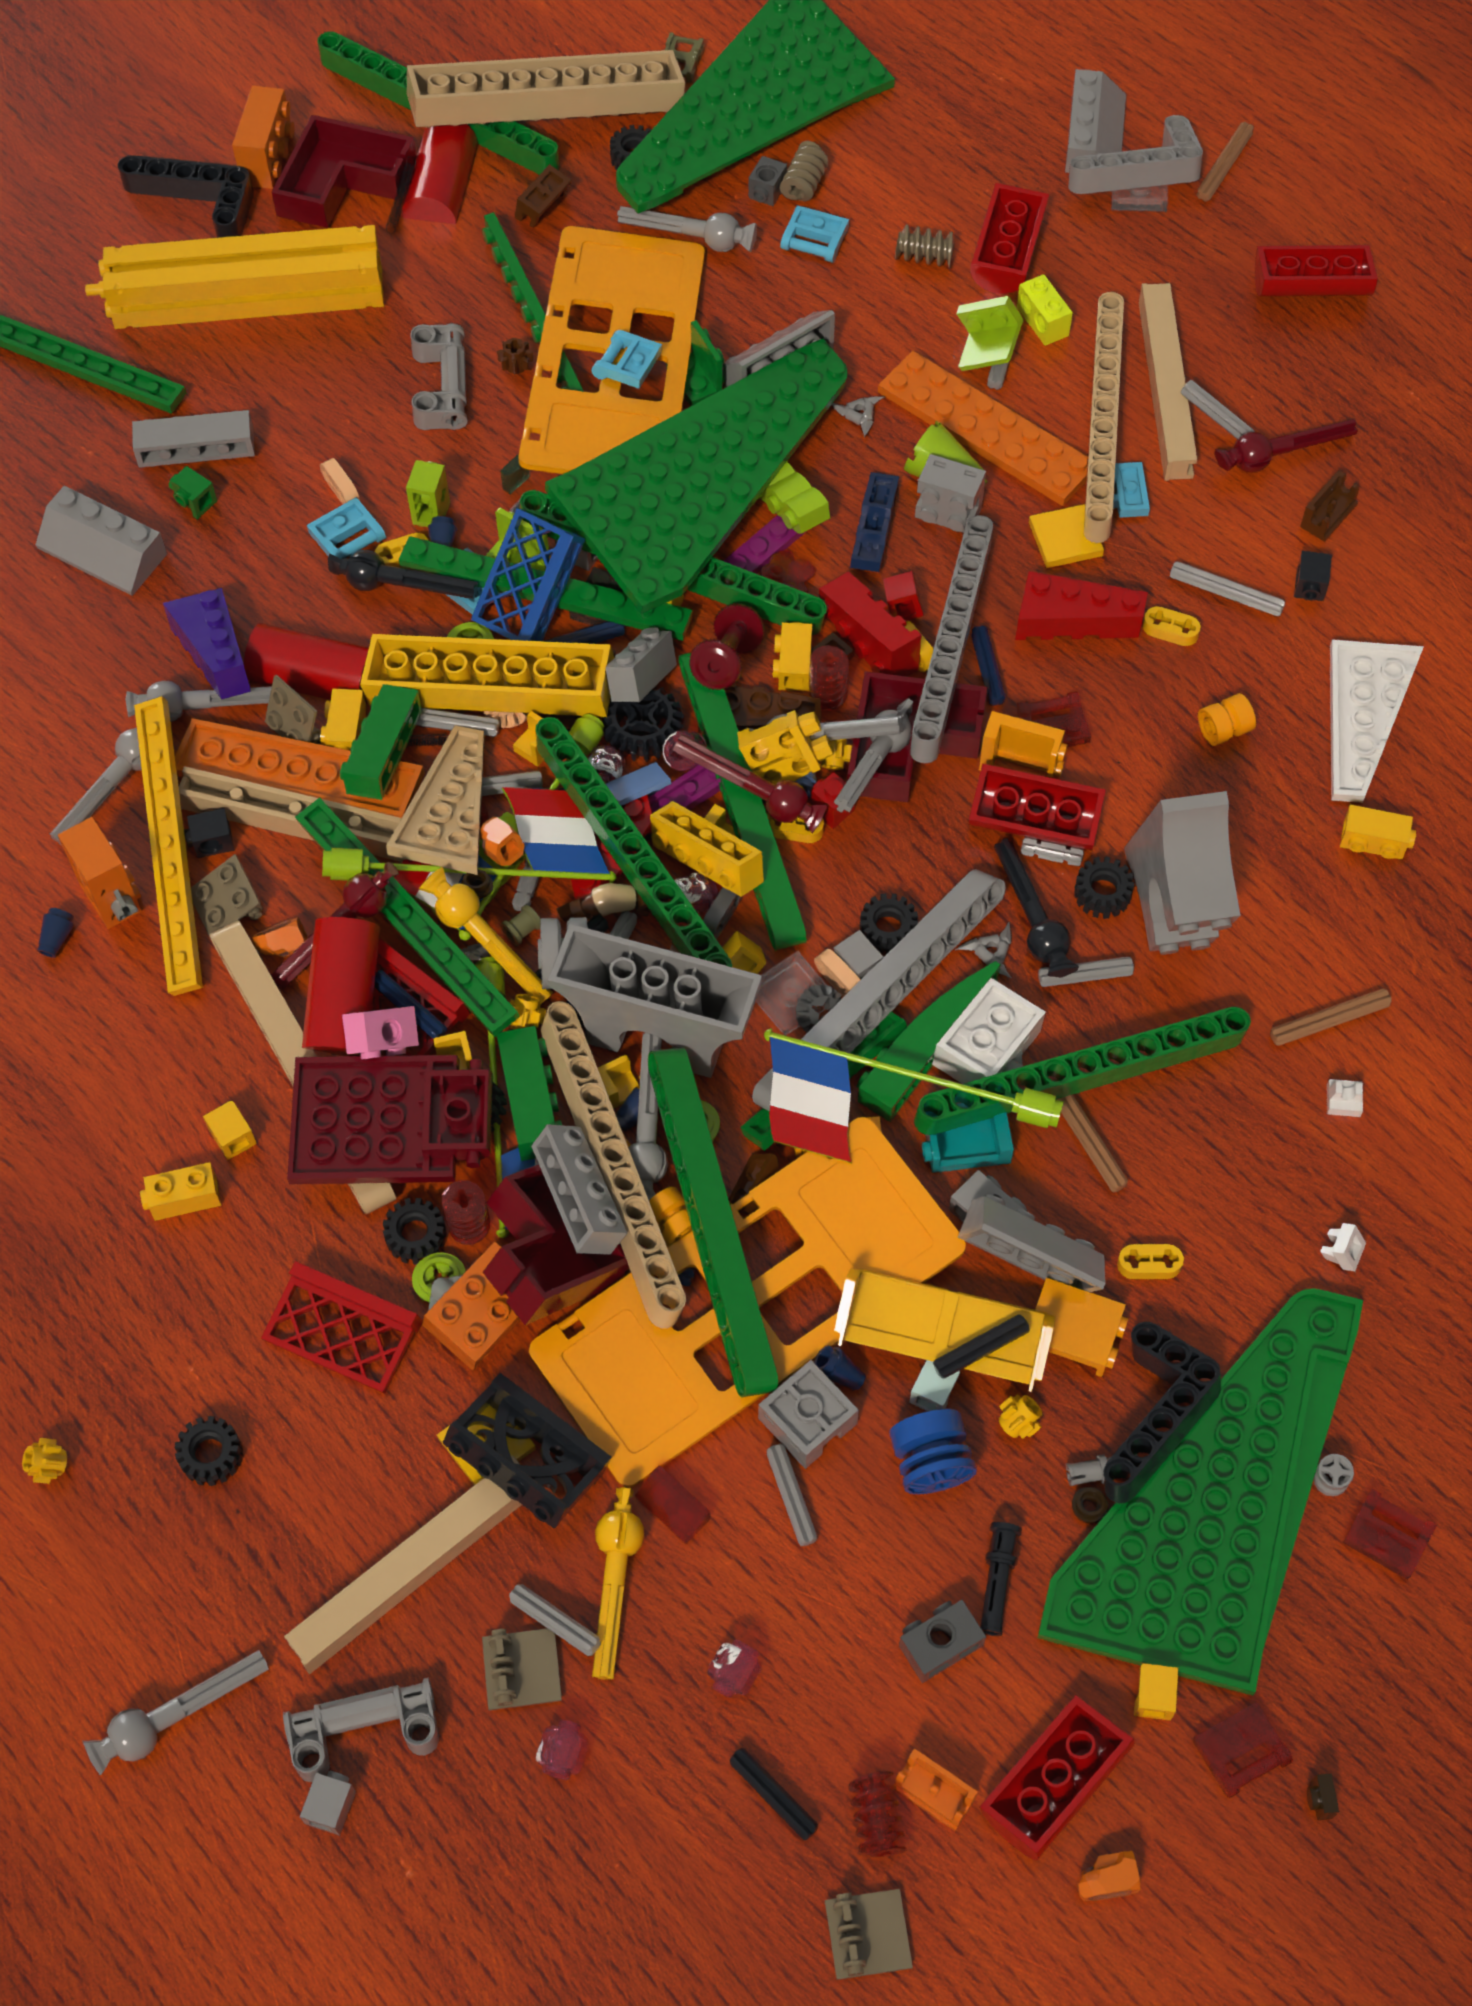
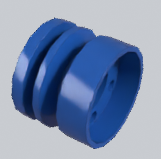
M940 1409L919 1413L900 1421L890 1429L889 1435L895 1456L905 1459L899 1465V1471L904 1476L903 1486L907 1493L920 1495L947 1490L970 1480L976 1475L975 1461L970 1459L972 1456L971 1448L961 1444L966 1439L967 1434L961 1413L957 1410Z

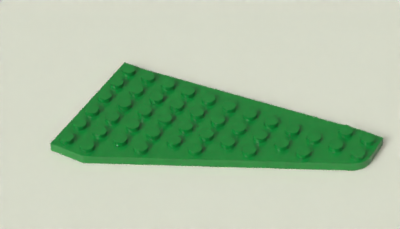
M769 0L620 164L616 172V188L636 213L639 214L682 194L684 188L836 110L893 88L895 78L822 0Z
M823 338L774 361L583 465L546 481L545 491L579 535L585 538L586 544L641 614L685 593L842 392L847 380V367Z
M1316 1288L1302 1290L1289 1299L1221 1379V1393L1138 1494L1129 1502L1115 1503L1050 1579L1037 1638L1140 1666L1142 1664L1177 1667L1178 1676L1252 1696L1255 1694L1263 1649L1345 1371L1356 1340L1363 1300Z

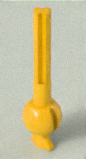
M443 867L436 870L424 881L419 890L434 894L437 897L435 911L443 924L455 929L463 926L528 995L540 999V1005L551 996L553 992L550 989H542V980L477 913L480 908V901L473 889L460 883L451 886L446 880Z
M625 1487L616 1488L618 1501L614 1502V1511L605 1513L599 1519L595 1529L596 1542L600 1550L606 1554L597 1629V1636H599L601 1644L594 1654L592 1677L602 1680L614 1679L628 1556L636 1554L642 1547L644 1540L643 1524L636 1515L631 1513L632 1504L629 1503V1499L633 1497L634 1490Z

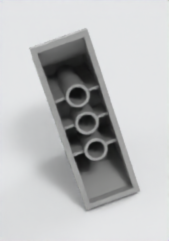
M1227 791L1160 800L1124 848L1126 860L1132 870L1141 902L1149 951L1159 950L1161 955L1178 952L1179 947L1191 946V950L1211 947L1210 943H1213L1219 937L1218 930L1232 927L1231 923H1234L1241 916L1230 854L1228 830L1229 801Z
M569 924L548 979L549 987L565 997L581 1016L585 1027L586 1040L589 1045L618 1052L627 1031L649 1033L663 1039L673 1048L684 1047L687 1051L693 1073L712 1078L723 1044L728 1041L743 1039L762 984V975L573 924Z

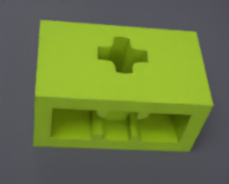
M416 460L406 486L412 524L428 527L434 517L446 516L450 505L445 465L432 461Z

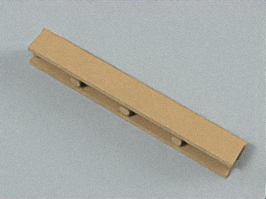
M1142 283L1139 310L1164 481L1171 479H1193L1192 464H1197V454L1189 402L1181 394V390L1186 382L1170 283Z
M184 766L182 771L184 776L179 785L181 809L204 813L224 808L230 821L314 841L297 822L295 816L318 798ZM322 799L373 855L403 862V858L387 855L386 845L402 818Z
M512 1455L511 1458L513 1462L516 1464H520ZM483 1478L284 1636L299 1657L309 1675L522 1504L511 1499L504 1490L491 1480Z

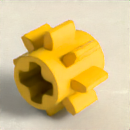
M847 739L829 740L834 754L822 760L821 767L842 770L844 769V762H850L852 745H846Z
M517 994L515 1000L512 999L509 1003L518 1011L520 1017L510 1024V1028L515 1030L530 1026L539 1027V1024H543L546 1009L540 1008V999L528 994Z
M1017 1394L1015 1397L1009 1396L999 1405L1003 1411L999 1417V1423L1009 1436L1017 1438L1020 1435L1022 1439L1026 1436L1030 1438L1042 1427L1037 1422L1042 1416L1041 1408L1031 1397L1024 1395L1021 1398Z
M40 1438L39 1443H33L32 1446L26 1448L23 1454L22 1467L24 1472L28 1473V1476H33V1482L50 1484L51 1479H57V1476H61L64 1473L67 1465V1453L62 1449V1446L56 1445V1439Z

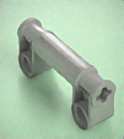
M452 323L446 325H417L410 333L413 358L420 363L441 362V392L422 391L412 397L414 425L421 430L461 429L466 426L468 421L467 415L464 413V407L467 404L466 352L462 346V340L465 337L464 328Z
M424 1678L422 1683L403 1688L395 1685L352 1697L316 1704L311 1710L291 1714L289 1711L283 1712V1722L290 1748L291 1761L298 1775L307 1782H313L316 1773L327 1775L330 1761L326 1736L400 1719L403 1737L412 1753L419 1756L432 1753L439 1743V1732L430 1678ZM420 1727L430 1729L426 1739L422 1741L412 1739V1734L416 1729ZM307 1755H319L318 1763L311 1768L302 1767V1762Z

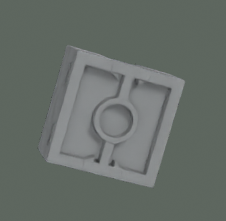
M930 454L918 479L917 493L921 495L916 504L915 518L964 533L968 519L979 515L982 509L986 471Z
M812 1360L758 1404V1419L805 1469L822 1455L823 1446L836 1435L842 1438L858 1422L859 1410Z

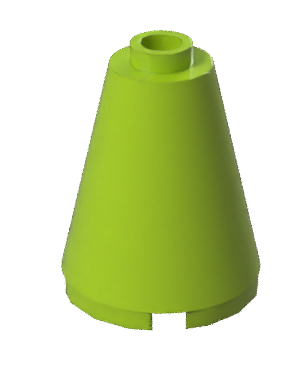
M935 421V424H932L916 444L913 449L915 451V459L911 460L908 458L904 466V471L920 477L929 455L932 454L984 470L938 421Z

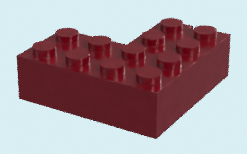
M311 115L271 192L276 216L328 228L347 189L395 199L400 179L402 180V172L405 170L404 166L406 167L405 163H409L408 166L412 164L414 167L417 155L414 137Z
M865 671L857 720L875 718L880 712L885 710H897L898 705L909 698L913 701L912 714L908 717L913 730L926 679ZM956 683L939 754L978 758L987 687ZM912 732L908 745L901 751L886 755L861 794L862 797L908 803L915 761L910 755ZM870 737L853 739L847 781L872 744Z
M539 1164L505 1176L486 1202L515 1237L516 1241L502 1246L482 1273L501 1296L506 1294L509 1297L506 1303L524 1325L608 1289L620 1279L629 1267L623 1249L619 1244L611 1254L576 1252Z

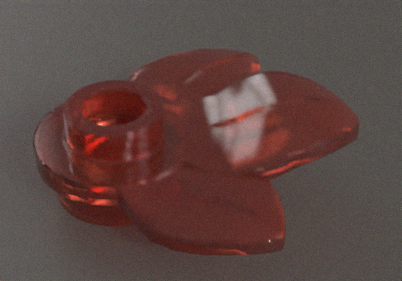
M782 550L771 555L769 564L762 567L760 575L809 594L804 583L815 575L816 569L808 561L802 559L794 560V555L791 551Z

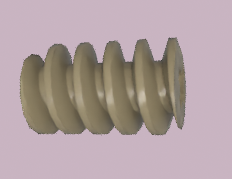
M808 140L799 145L787 169V173L780 183V192L786 198L809 201L813 197L814 191L817 189L818 183H820L821 177L824 175L825 169L829 164L828 156L819 145Z
M906 224L898 235L895 260H898L903 252L904 260L907 262L914 254L916 263H920L923 256H925L927 265H931L934 258H936L938 267H941L944 261L947 260L948 267L950 268L955 243L953 232L950 231L946 239H943L942 230H938L935 237H932L931 228H927L925 234L921 235L920 226H917L912 234L910 233L909 224Z

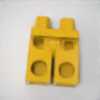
M794 710L787 713V716L779 717L768 725L750 731L747 728L737 732L739 749L753 773L774 784L781 780L795 781L810 772L814 773L821 770L820 761L834 754L832 744L826 735L813 741L809 737L822 731L815 712L798 716Z

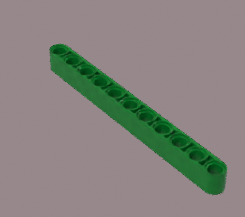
M324 32L318 37L317 43L320 59L325 68L411 110L407 97V67L336 32ZM515 121L467 124L476 134L479 145L539 175L549 164L558 171L560 170L557 143Z
M529 490L522 494L520 509L570 533L579 535L548 494L536 490ZM522 518V520H524V521H526L527 523L531 524V522H530L529 520H527V519H525V518ZM554 532L547 533L548 537L558 540L560 535ZM584 541L581 550L594 554ZM714 557L710 559L700 572L702 574H699L687 589L726 605L734 603L749 605V607L758 612L762 619L781 626L782 622L812 624V635H816L822 630L827 610L825 602L816 596Z
M691 652L679 655L680 670L705 746L752 772L739 749L737 734L739 731L725 690H713L699 684L690 669L689 657ZM715 774L716 779L720 778L721 780L719 788L735 836L762 851L764 882L753 890L773 949L776 951L806 943L807 937L804 923L762 799Z
M553 717L541 719L537 723L535 730L539 754L681 954L732 967L729 956L562 722ZM595 805H603V807H594V806H595ZM612 828H619L620 830H618V831H612V830H610V829H612ZM629 851L637 852L636 854H627ZM644 875H653L654 877H652V878H645V877H643V876H644ZM668 898V899H670L671 901H670V902H662V901H660V899ZM680 922H685L689 925L683 927L678 926L676 924ZM699 946L706 948V950L697 951L693 948Z
M1229 1007L967 1082L963 1085L1014 1099L1017 1092L1023 1094L1024 1090L1018 1087V1085H1023L1029 1089L1055 1095L1056 1099L1234 1048L1242 1042L1250 1027L1251 1019L1249 1014L1242 1008ZM1169 1042L1175 1043L1178 1047L1171 1045ZM1139 1051H1145L1146 1053H1148V1055H1144ZM1109 1059L1116 1060L1119 1064L1112 1063ZM1079 1068H1085L1089 1073L1083 1072ZM1048 1076L1055 1077L1059 1081H1053ZM946 1088L929 1093L921 1098L915 1114L914 1124L922 1134L935 1135L987 1120L1005 1112L1011 1113L1013 1105L960 1090ZM956 1103H964L968 1108H962ZM925 1112H933L938 1117L928 1116Z
M684 1047L650 1051L648 1054L650 1078L736 1391L741 1398L774 1392L778 1388V1375L687 1051Z

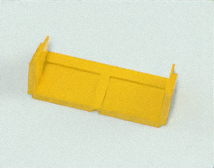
M851 1268L845 1279L834 1332L840 1333L839 1346H842L845 1340L934 1362L939 1357L1012 1317L1022 1315L1030 1327L1029 1333L963 1369L1029 1384L1028 1391L1032 1392L1034 1381H1042L1054 1329L1055 1316L1034 1309L962 1292H953L945 1288L886 1274Z

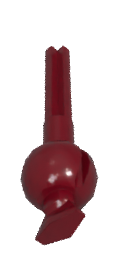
M1351 419L1268 439V437L1259 432H1247L1235 441L1233 449L1229 451L1215 449L1214 455L1219 467L1230 471L1237 465L1244 472L1257 473L1270 464L1273 456L1357 434L1358 429L1355 427L1356 421Z
M680 734L672 751L767 801L765 804L766 808L775 820L789 823L800 818L806 823L811 833L815 831L822 821L828 805H812L808 803L807 793L799 783L792 780H781L774 784Z
M387 862L384 865V871H378L374 876L363 873L350 878L343 888L342 897L344 903L330 917L369 918L380 913L385 907L388 898L385 887L390 883V878H394L399 874L397 868L392 863ZM314 932L271 974L277 986L280 985L284 989L311 963Z

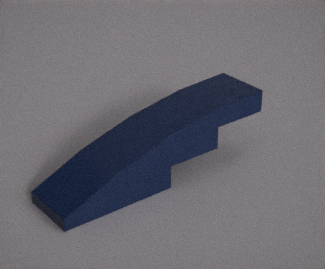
M870 473L862 503L861 517L856 532L850 568L880 572L900 476Z

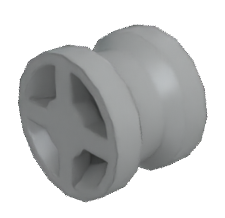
M1339 1454L1325 1456L1320 1461L1314 1476V1484L1317 1490L1327 1496L1342 1494L1353 1480L1354 1469L1351 1462ZM1326 1474H1329V1476L1332 1478V1482L1331 1479H1329L1328 1476H1326Z

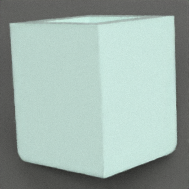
M927 1360L911 1390L909 1403L926 1411L946 1409L949 1395L959 1377L960 1371L942 1379L935 1371L933 1361Z

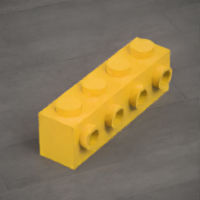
M674 801L650 815L653 846L696 870L701 875L708 877L740 897L764 882L762 851Z

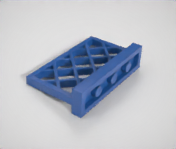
M516 508L471 620L511 640L543 641L585 538L570 533L525 510ZM522 518L531 522L534 531L533 534L521 538L518 529ZM539 526H542V527H544L545 529L540 530V529H539ZM549 532L560 535L555 548L547 551L542 535ZM536 538L541 554L528 559L524 543ZM518 546L522 562L510 566L507 559L510 549ZM543 559L546 567L543 576L535 579L530 564ZM525 567L529 582L517 587L512 571ZM506 574L511 589L498 594L495 585L498 577ZM531 587L534 599L532 604L523 607L519 591ZM513 594L518 610L505 615L500 599ZM495 602L499 618L491 621L483 618L482 615L486 606ZM520 615L523 624L519 635L511 632L507 619Z

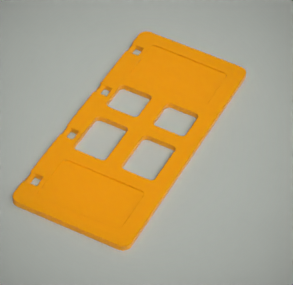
M568 226L562 230L519 450L518 462L521 467L528 470L565 474L682 411L691 350V322L695 321L705 253L702 245L694 242L577 226ZM565 252L575 253L574 259L564 258ZM578 304L611 309L613 313L609 332L601 334L569 329L567 326L571 306ZM554 310L564 311L563 317L553 316ZM634 313L667 316L674 319L672 340L670 342L655 341L662 344V351L657 361H664L668 364L663 399L661 401L622 397L620 395L621 382L610 378L601 380L599 391L596 393L561 389L556 386L564 349L604 354L611 344V337L616 330L630 333ZM627 347L620 350L612 364H618ZM542 371H552L551 378L541 377ZM530 434H541L540 440H529Z
M859 1117L848 1123L847 1138L852 1163L834 1158L829 1160L827 1156L808 1151L749 1191L747 1195L737 1202L730 1204L738 1234L772 1210H779L804 1242L800 1249L752 1281L759 1309L816 1268H823L843 1293L845 1279L851 1268L869 1270L925 1283L964 1254L966 1243L958 1238L959 1231L869 1118ZM754 1201L759 1209L743 1219L738 1210ZM693 1231L667 1247L677 1275L690 1267H694L706 1281ZM632 1273L578 1308L559 1324H555L543 1332L529 1346L532 1360L585 1436L612 1457L607 1467L617 1482L624 1487L636 1486L765 1395L760 1394L741 1398L736 1391L735 1384L726 1391L717 1390L694 1358V1354L699 1349L721 1335L714 1308L681 1331H676L673 1327H656L648 1318ZM838 1312L791 1345H784L761 1315L778 1375V1385L794 1375L810 1360L814 1361L822 1348L826 1346L834 1347L838 1344L840 1333L834 1332ZM579 1320L584 1329L570 1339H567L562 1331Z

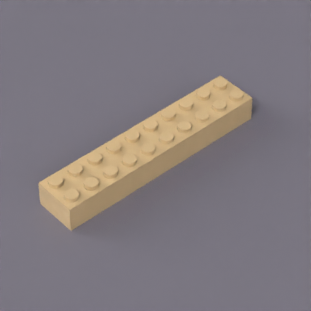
M673 50L407 65V97L416 127L426 128L441 125L458 126L460 124L472 123L486 124L488 122L538 121L551 118L565 119L567 117L668 112L684 95L685 81Z

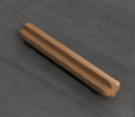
M1242 122L1199 186L1198 199H1202L1205 202L1211 199L1252 136L1254 129L1252 124Z
M1380 989L1275 1026L1271 1029L1270 1036L1273 1043L1280 1046L1387 1008L1391 1005L1392 998L1387 989Z
M1069 1095L1056 1099L1064 1101L1061 1110L1062 1115L1110 1190L1118 1192L1125 1188L1128 1179L1075 1097Z

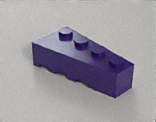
M222 588L208 590L200 594L163 603L171 631L175 636H178L182 646L191 654L197 667H200L204 672L205 678L221 699L251 692Z

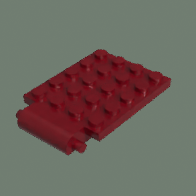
M457 1055L381 1056L369 1059H361V1056L295 1057L287 1175L289 1184L456 1182V1160H466L467 1167L478 1168L480 1167V1160L489 1157L491 1154L492 1071L483 1069V1061L480 1059L470 1060L469 1070H459L460 1059Z

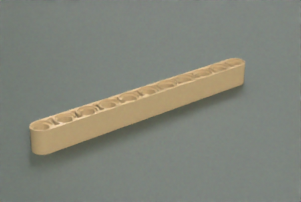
M1106 292L1099 297L1096 320L1084 536L1087 540L1094 543L1104 542L1110 537L1113 516L1124 299L1115 292Z
M236 920L210 933L209 936L293 1086L295 1057L317 1056L314 1050L302 1048V1029L239 920ZM390 1183L348 1184L366 1215L396 1200Z
M554 1002L548 1007L541 1027V1035L545 1039L547 1051L575 1125L581 1127L627 1231L620 1244L648 1318L656 1327L670 1328L677 1322L686 1303L683 1287L576 1011L566 1002ZM651 1274L658 1276L660 1279L653 1277ZM662 1304L668 1305L672 1309L666 1308Z

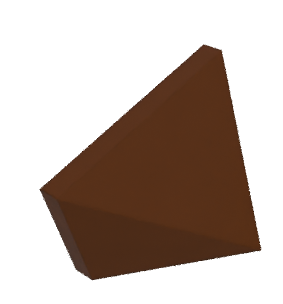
M751 1154L728 1199L730 1204L737 1202L747 1195L749 1191L779 1171L778 1159L774 1154ZM752 1201L738 1210V1212L752 1213L758 1210L759 1207Z

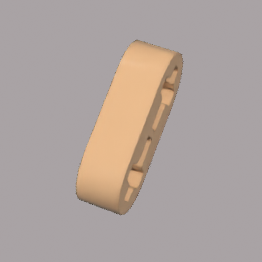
M334 458L320 464V470L325 481L342 504L355 497L360 501L354 484Z
M826 949L814 958L815 966L820 974L837 992L842 994V997L861 980L831 949Z

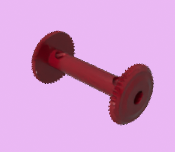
M734 603L723 607L716 614L717 617H715L713 624L717 640L715 638L713 640L711 638L710 640H703L691 652L689 665L693 673L692 675L699 684L706 688L725 690V688L734 685L741 676V666L743 665L741 664L742 661L738 652L740 654L741 652L743 654L745 652L748 653V651L751 652L762 643L765 633L764 621L761 620L762 618L755 609L742 603Z

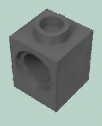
M762 156L749 176V198L774 206L781 195L779 188L784 175L787 173V164Z

